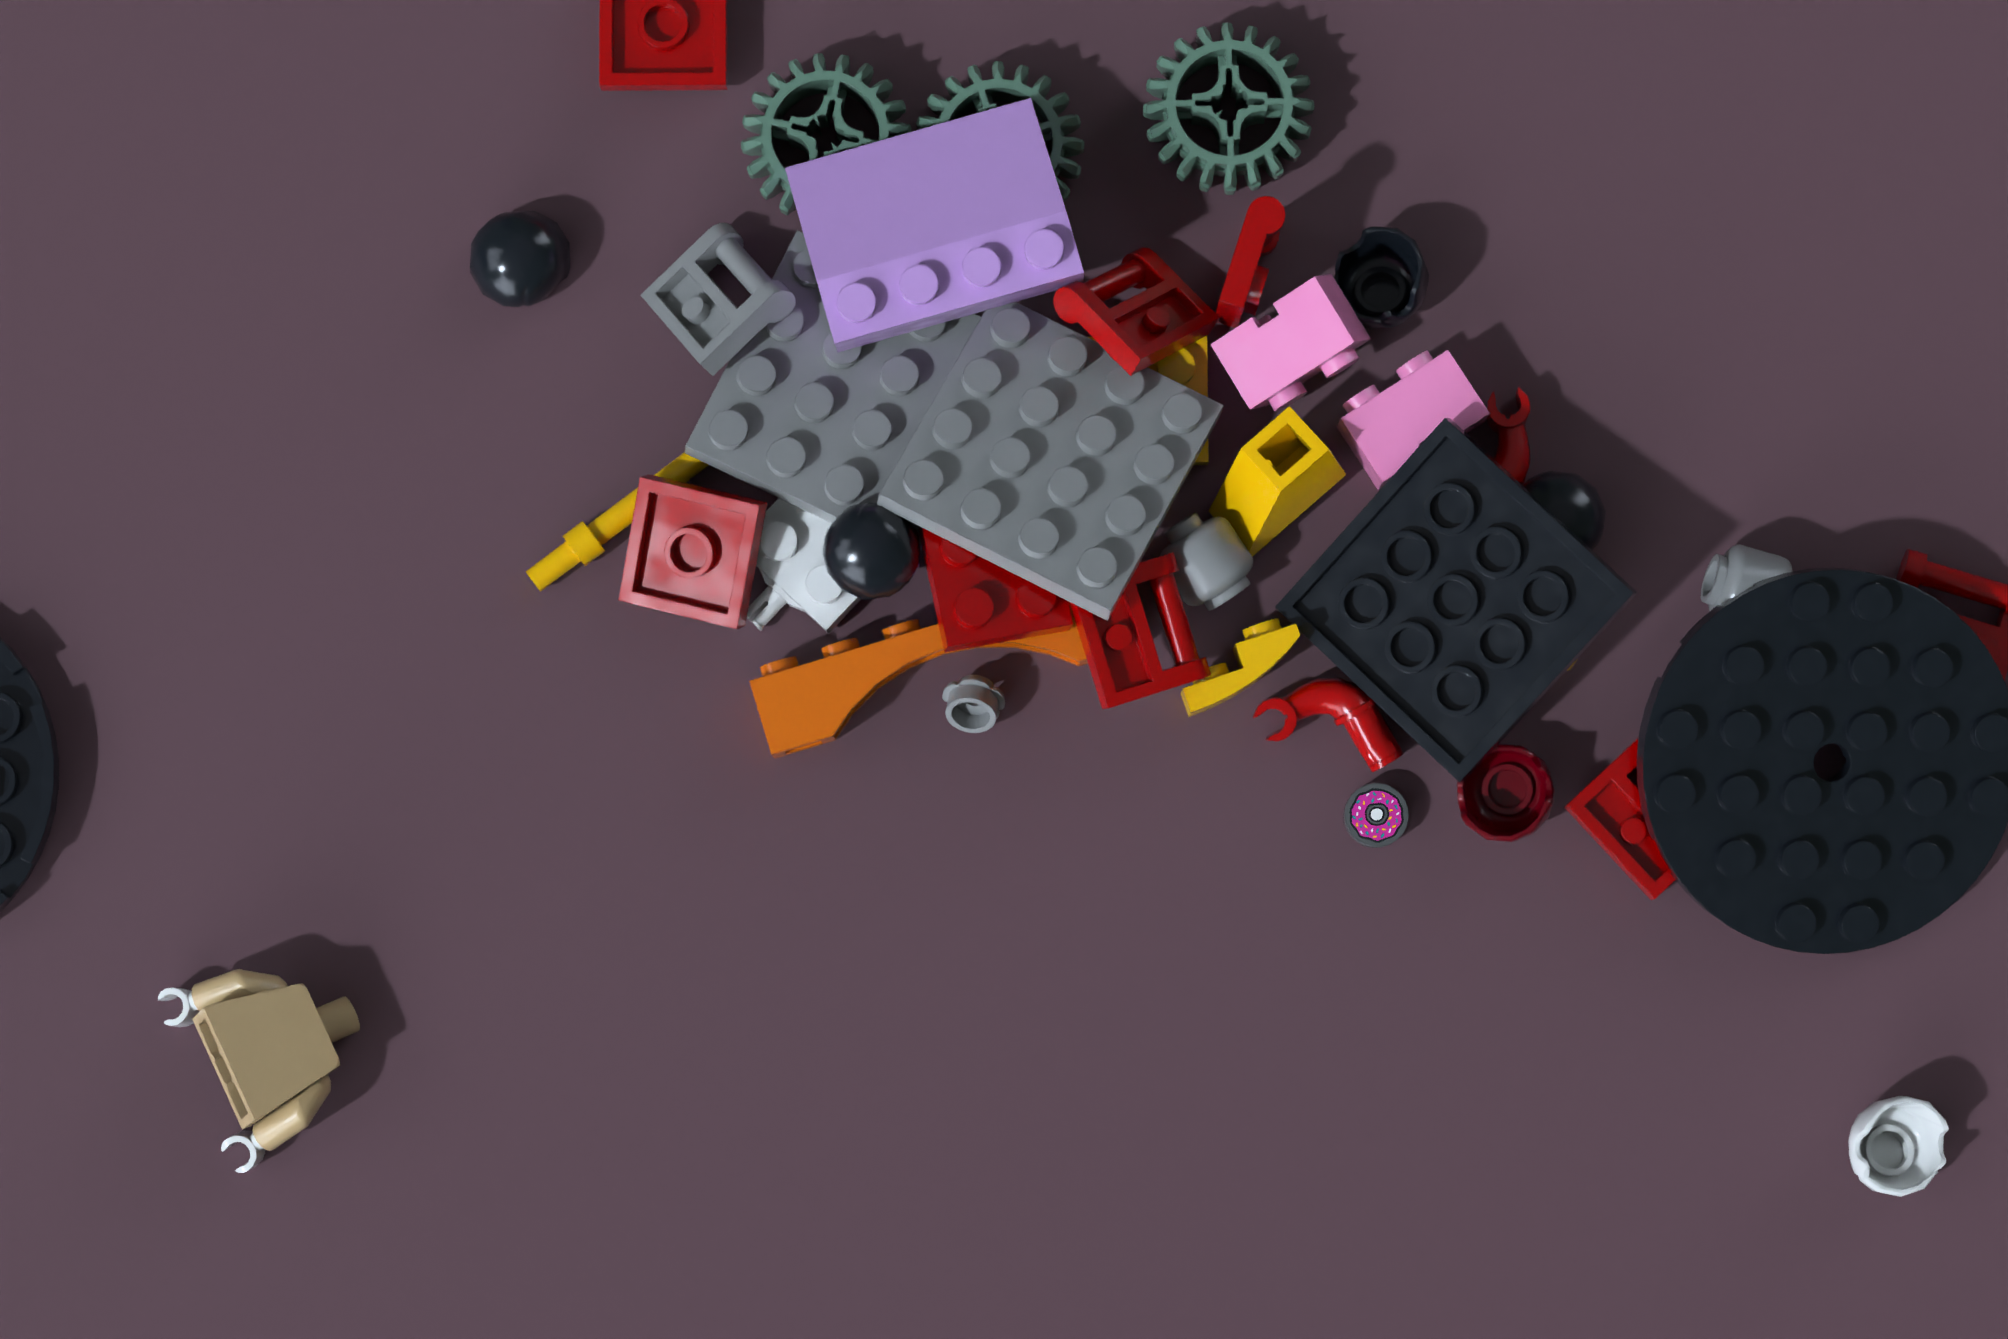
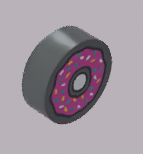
M1381 783L1367 784L1357 789L1347 800L1343 812L1344 825L1348 834L1357 843L1369 848H1381L1395 842L1404 833L1409 818L1408 807L1403 796L1393 787Z

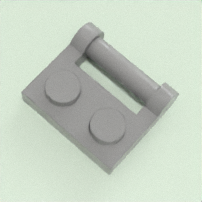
M719 223L708 229L640 295L697 362L712 376L769 322L776 323L788 317L796 304L795 296L789 288L779 280H772L743 248L744 242L741 235L728 223ZM717 264L725 265L751 294L739 308L736 307L708 275Z

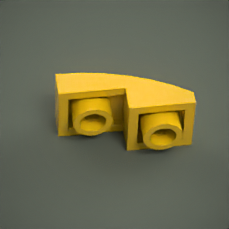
M1275 618L1243 629L1245 641L1236 643L1233 648L1239 670L1229 673L1226 662L1209 667L1211 676L1193 681V685L1182 689L1181 696L1188 717L1209 710L1233 698L1266 675L1297 642L1300 637L1297 624L1281 628L1279 619Z

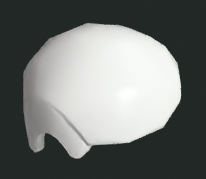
M1896 1096L1871 1103L1858 1114L1849 1135V1157L1854 1173L1858 1175L1859 1180L1875 1192L1902 1197L1925 1189L1938 1173V1170L1947 1161L1944 1155V1135L1949 1131L1946 1119L1930 1102L1908 1096Z

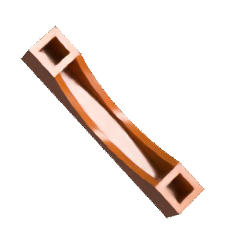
M1070 603L1069 607L1073 626L1069 631L944 652L939 625L935 624L921 629L919 619H914L883 629L882 632L885 640L860 647L858 638H851L821 648L823 659L799 666L797 657L793 656L761 666L762 677L750 680L749 682L771 755L776 759L835 741L853 714L878 689L908 669L941 655L975 648H1017L1051 655L1078 667L1088 664Z

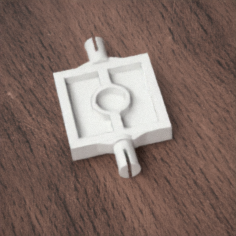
M780 498L766 511L756 564L768 587L749 606L747 619L762 631L763 627L787 603L790 607L806 612L829 634L857 605L861 598L841 590L827 573L823 557V545L826 531L832 523Z

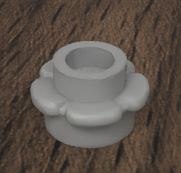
M980 675L964 676L958 682H950L943 690L942 699L947 702L946 718L953 727L964 732L981 733L989 730L994 726L996 719L999 717V710L1005 707V697L1002 691L994 687V684L989 679Z

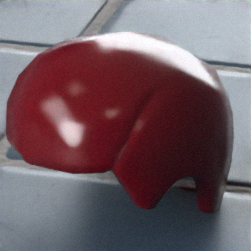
M1498 744L1465 781L1457 782V797L1461 819L1468 827L1486 840L1515 842L1534 834L1548 819L1554 802L1553 782L1542 758L1537 757L1534 752L1521 745Z

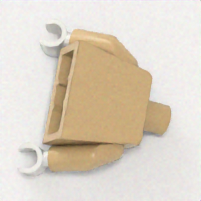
M241 969L232 970L196 983L192 987V991L182 988H166L160 992L158 1001H170L180 997L183 1002V1010L180 1016L175 1019H168L164 1021V1024L175 1027H186L193 1023L195 1024L242 1130L253 1125L252 1131H240L222 1143V1152L236 1142L245 1144L250 1151L249 1161L237 1168L236 1172L244 1173L254 1168L263 1160L265 1150L272 1151L307 1128L331 1092L329 1074L340 1066L339 1057L332 1043L360 1030L356 1011L346 996L316 1008L307 987L303 983L288 986L278 975Z

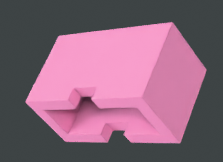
M1332 274L1314 276L1274 302L1273 305L1279 313L1275 318L1272 319L1270 315H1265L1259 320L1256 317H1251L1210 344L1250 410L1271 405L1273 410L1277 412L1307 393L1302 383L1323 371L1326 378H1330L1360 359L1355 349L1371 338Z
M1428 350L1422 352L1396 370L1401 379L1381 393L1375 385H1371L1342 405L1348 414L1340 419L1337 428L1378 490L1389 481L1444 418H1451L1463 431L1468 433L1484 423L1489 416L1488 409L1449 350H1446L1434 359Z

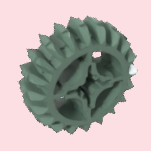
M1228 22L1223 23L1221 26L1220 41L1213 42L1210 32L1205 26L1196 30V42L1199 48L1196 50L1183 38L1177 39L1174 42V50L1181 61L1180 63L1167 56L1159 57L1156 67L1167 79L1149 78L1146 84V91L1162 100L1145 103L1143 105V116L1152 120H1163L1147 130V138L1149 142L1170 140L1159 152L1158 159L1162 164H1167L1181 156L1184 160L1179 165L1176 174L1179 180H1187L1196 168L1203 172L1199 183L1201 191L1208 192L1212 187L1213 176L1224 177L1223 189L1225 194L1233 195L1236 191L1237 176L1244 175L1247 186L1251 191L1260 189L1261 186L1259 168L1262 167L1275 180L1283 175L1284 169L1276 155L1288 161L1296 162L1298 160L1301 150L1289 138L1298 140L1309 138L1311 126L1295 117H1305L1312 114L1314 111V101L1308 98L1294 97L1309 88L1310 79L1307 75L1287 77L1298 65L1299 58L1295 53H1291L1277 61L1274 56L1280 47L1281 41L1279 38L1272 36L1267 40L1262 49L1255 45L1258 29L1250 25L1245 31L1243 41L1233 40L1234 29L1232 24ZM1218 63L1217 83L1212 89L1203 93H1193L1192 99L1176 100L1180 89L1194 73ZM1237 64L1247 66L1261 74L1270 83L1277 98H1268L1267 92L1251 91L1245 87L1240 80L1239 66ZM1226 81L1230 84V97L1236 99L1235 107L1240 104L1244 107L1237 111L1236 119L1233 120L1231 137L1227 134V120L1221 119L1222 110L1216 114L1212 110L1220 106L1221 98L1224 97ZM1265 118H1280L1276 131L1268 141L1251 152L1239 155L1240 134L1245 128L1250 125L1264 124ZM1190 119L1191 125L1205 126L1212 130L1217 137L1220 155L1209 152L1194 143L1183 130L1179 120Z
M817 53L813 55L812 60L814 72L804 74L801 63L794 59L788 63L793 80L787 84L775 72L768 75V84L776 94L773 98L763 92L756 91L751 97L753 105L765 114L744 115L742 120L743 127L752 133L760 135L742 140L741 149L743 154L761 156L747 166V172L751 179L771 175L760 188V193L764 199L768 200L775 197L781 191H785L779 205L781 213L789 215L796 206L786 170L775 154V138L789 141L790 147L804 151L809 156L810 161L820 158L816 139L812 135L818 132L822 136L821 128L829 127L831 116H833L837 140L841 141V144L836 147L832 143L833 150L824 151L823 157L912 132L910 124L891 123L906 113V105L903 100L883 103L893 91V85L890 80L884 79L871 88L868 87L874 73L873 67L868 63L862 65L853 77L849 75V56L840 55L836 61L835 71H826L824 55ZM827 93V95H824L823 102L815 114L808 117L791 116L789 121L782 120L787 111L797 102L815 94ZM846 96L856 100L870 112L879 128V140L864 137L863 131L853 129L844 122Z
M995 61L992 65V79L982 81L980 69L977 65H972L967 69L970 86L964 88L959 80L953 76L945 80L947 92L952 97L950 101L937 94H931L928 97V106L939 118L919 116L916 122L918 130L958 119L973 107H975L977 113L996 108L997 105L993 101L1014 103L1031 98L1036 116L1042 122L1039 123L1044 141H1051L1052 144L1050 160L1063 201L1069 198L1070 189L1058 177L1078 179L1080 177L1081 166L1075 161L1064 157L1082 154L1084 152V141L1076 137L1064 136L1080 128L1081 120L1078 115L1073 114L1058 117L1069 105V97L1065 92L1056 94L1049 100L1045 99L1051 87V78L1043 75L1031 88L1026 85L1029 75L1028 66L1020 64L1016 69L1014 80L1004 79L1003 62Z

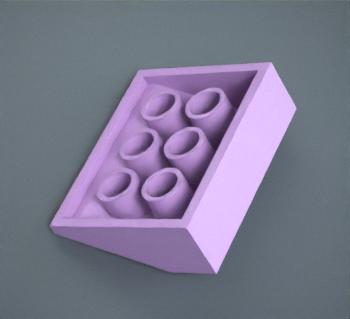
M1031 98L785 168L837 352L1056 291L1071 282L1078 281L1083 283L1084 270Z

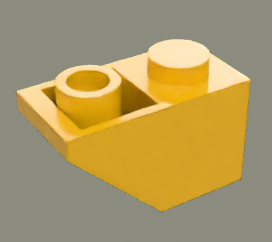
M1289 406L1240 449L1209 509V513L1213 517L1220 516L1226 518L1253 557L1346 476V473L1330 449Z

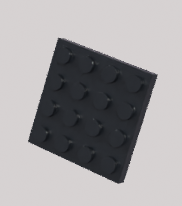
M1444 418L1275 608L1292 624H1297L1300 632L1458 782H1463L1638 592L1451 418Z

